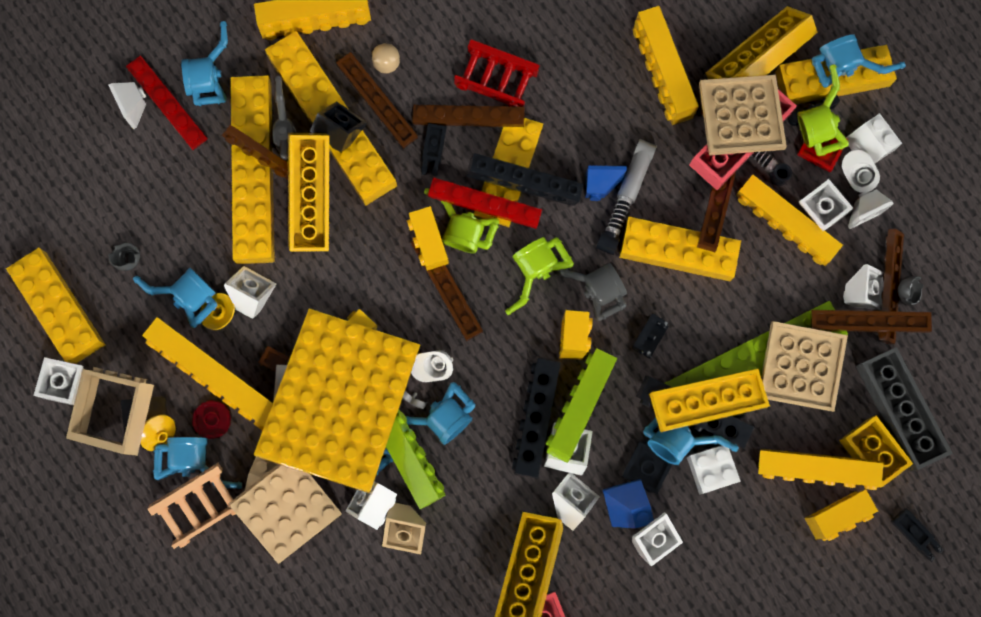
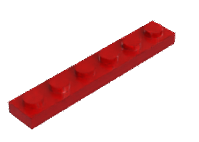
M141 55L126 66L192 150L208 140Z
M434 177L428 193L430 198L537 229L542 209Z

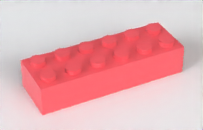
M778 89L782 120L784 122L797 105ZM706 144L692 159L689 166L718 190L754 152L709 155L708 145Z

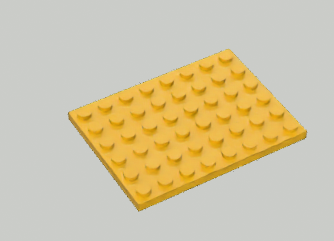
M308 309L254 456L370 493L420 344Z

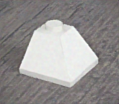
M135 82L109 84L123 117L133 129L137 128L146 106L144 98L147 96L143 88H138Z
M877 189L872 192L859 194V199L855 202L850 217L849 229L884 213L894 203Z
M868 264L863 265L846 283L843 294L844 303L852 307L881 310L884 272Z
M245 266L224 284L236 310L252 319L262 310L276 286V283Z
M568 473L552 493L557 518L562 519V522L572 531L586 517L600 498L599 495L572 473Z

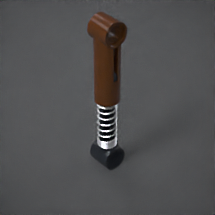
M700 97L698 101L699 107L697 111L701 115H703L702 102ZM767 151L754 152L750 156H753L754 160L761 164V167H765L774 185L783 186L791 178V167L784 163H778L774 158L770 157V154H766ZM777 172L783 173L785 178H780Z

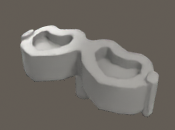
M406 391L404 392L403 399L417 408H425L428 402L415 399L417 396L416 392L412 396Z

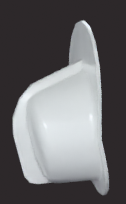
M854 150L845 155L842 161V169L851 187L859 193H867L876 188L880 180V174L868 153L862 150Z
M442 350L420 353L416 357L411 374L421 382L448 379L453 372V357H450Z

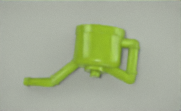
M835 64L829 66L832 85L824 103L815 108L797 113L804 142L808 148L814 147L818 156H825V154L836 150H842L849 145L848 140L837 128L838 122H840L839 116L831 112L829 108L837 92L840 91V81ZM834 138L838 140L837 143L825 147L821 145V143Z
M425 188L424 193H425L427 196H428V193H429L430 188ZM441 201L450 217L445 234L442 237L443 244L467 253H476L478 247L488 250L492 246L493 238L499 227V219H477L474 217L475 214L471 212L459 215L456 214L452 204ZM484 226H490L485 240H480Z
M542 237L512 256L526 279L522 295L520 296L521 299L505 310L507 315H511V313L527 303L533 279L538 278L539 280L543 278L546 280L551 277L550 273L554 270L573 267L572 257L569 256L559 238L555 237L547 242L545 237ZM555 247L563 259L562 262H558L551 248Z

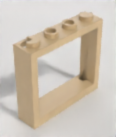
M93 367V371L82 369L66 439L121 454L138 456L154 385L146 383L147 379L134 377V380H131V375L120 373V376H117L118 372L109 370L103 373L104 369ZM99 379L136 387L123 443L87 434Z

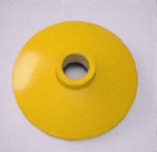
M217 293L212 296L217 302L216 310H213L201 322L210 330H219L225 327L233 318L235 305L230 297L224 293ZM206 302L202 305L200 312L207 306Z
M163 414L148 419L145 422L141 446L148 451H153L157 444H167V438H173L176 431L173 419Z

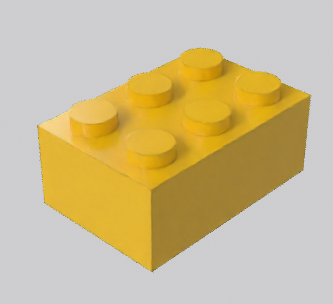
M565 311L561 326L559 358L582 360L585 355L587 356V352L591 348V337H588L590 330H592L593 318H589V312Z
M877 416L868 418L839 440L852 458L883 461L882 487L913 464Z
M860 490L843 497L804 519L816 540L830 541L839 536L838 532H847L857 527L855 523L871 520L874 518L873 514L878 512L867 490Z

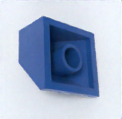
M588 166L585 175V198H590L591 201H600L601 198H605L623 181L627 166Z
M641 479L603 489L612 527L639 528L654 521L651 506Z

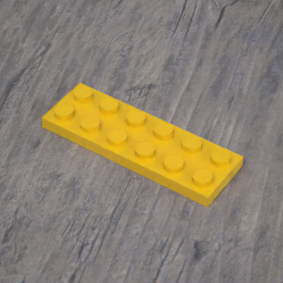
M525 118L524 127H503L493 158L529 168L543 123ZM484 182L481 191L518 202L521 194L520 191ZM477 211L474 212V217L480 219L497 218L499 219V225L510 227L511 221Z
M759 369L655 391L649 394L660 433L770 406Z

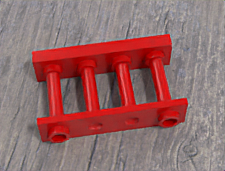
M471 39L468 44V52L471 57L462 77L455 75L454 84L457 85V88L463 91H467V89L508 104V107H524L525 101L521 100L529 78H532V76L537 77L540 65ZM483 57L487 59L488 64L480 83H476L469 79L477 60ZM499 63L504 65L506 69L497 90L486 86L495 65ZM517 70L522 72L523 76L513 97L505 94L504 90L512 71Z

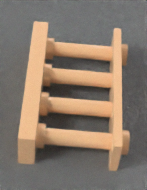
M219 462L149 505L148 511L150 514H161L176 537L172 542L173 549L178 546L180 548L186 546L192 537L229 514L232 516L236 514L229 506V503L234 499L220 479L223 469ZM208 481L214 483L228 505L227 508L219 513L202 489L203 484ZM191 491L193 494L196 493L211 518L203 523H200L185 500V495ZM174 502L179 504L194 527L185 534L182 533L168 511V506Z

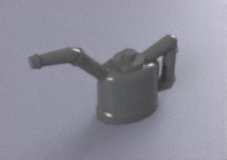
M276 76L275 102L277 103L279 118L273 126L272 136L280 158L288 162V133L298 132L292 121L286 117L281 76Z
M610 262L587 275L568 269L558 270L564 278L567 277L585 282L586 286L584 287L586 291L583 293L586 299L590 298L593 301L596 321L605 320L626 307L623 296L627 294V291ZM616 300L617 304L604 311L601 310V306Z

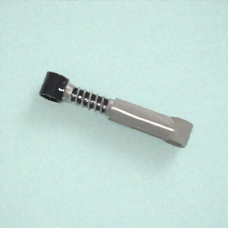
M642 139L639 140L617 194L618 204L615 205L616 209L613 210L612 218H610L606 230L602 232L596 249L614 255L620 240V227H623L622 223H624L625 215L628 213L627 210L630 209L629 206L635 203L657 145Z

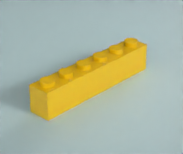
M754 175L749 178L736 195L742 205L751 207L757 217L766 219L771 228L780 230L786 240L794 241L798 244V249L812 255L814 262L819 265L823 264L826 266L843 246V244L826 231H822L816 223Z
M760 449L758 474H763L762 477L767 479L781 476L783 477L782 480L794 481L795 478L803 479L805 483H815V480L823 481L825 485H835L836 482L844 483V487L856 488V485H864V489L877 490V487H882L884 463L877 460Z

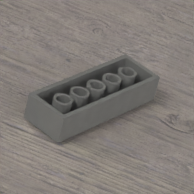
M897 347L855 366L890 434L913 464L908 467L910 472L919 470L953 454Z

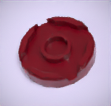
M209 400L201 403L194 411L192 424L194 430L200 436L207 439H216L222 437L229 430L232 417L230 410L219 401Z

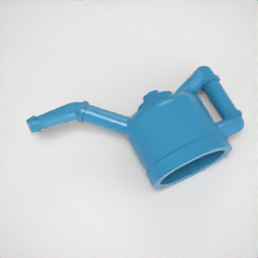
M226 21L220 23L221 40L208 57L182 59L181 65L185 93L187 96L192 95L193 104L196 106L220 104L227 101V97L218 83L219 77H222L221 70H217V67L213 64L228 44ZM215 91L217 96L200 98V93Z
M855 34L844 36L825 44L820 48L821 54L812 58V65L815 67L819 82L824 88L832 84L831 75L829 77L826 76L821 64L822 61L826 62L828 69L830 65L835 64L838 77L841 75H847V77L854 75V71L860 65L876 71L878 74H887L906 67L904 62L884 66L863 58Z
M191 268L172 286H149L140 277L135 276L133 278L135 283L152 296L155 294H173V299L175 300L173 305L178 309L182 307L185 310L189 324L193 328L201 324L213 310H216L217 302L212 298L216 292ZM206 302L207 306L195 317L194 312Z
M452 382L443 400L438 403L435 401L431 404L430 414L427 418L406 416V423L408 425H427L440 439L441 443L446 445L472 421L469 413L475 408V403L461 389L460 385L458 386L457 383ZM454 393H455V394L462 400V402L465 404V407H464L463 409H462V407L452 398Z
M656 417L643 431L644 435L650 438L647 442L650 449L661 459L673 465H679L694 445L718 443L734 452H737L739 449L736 444L734 445L717 435L694 438L688 426L661 433L659 430L655 433L653 431L658 427Z
M167 438V444H157L155 450H153L154 479L161 480L175 473H182V477H190V473H195V470H200L201 472L209 468L206 465L207 438ZM167 452L168 468L162 470V454ZM221 479L226 488L242 489L241 482L223 481Z

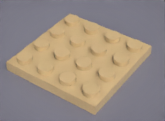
M776 75L700 80L699 88L709 155L786 149Z
M771 321L761 376L768 400L834 412L848 335Z
M281 464L277 465L229 503L233 511L278 564L342 515L341 511L311 474Z

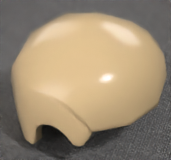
M386 43L376 46L372 51L373 66L381 73L395 71L400 64L397 48L392 44Z

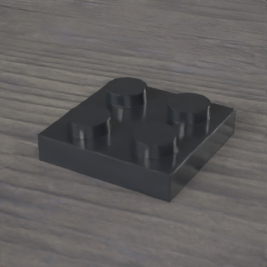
M639 441L621 477L629 481L641 479L644 489L657 495L672 464L661 459L648 445Z

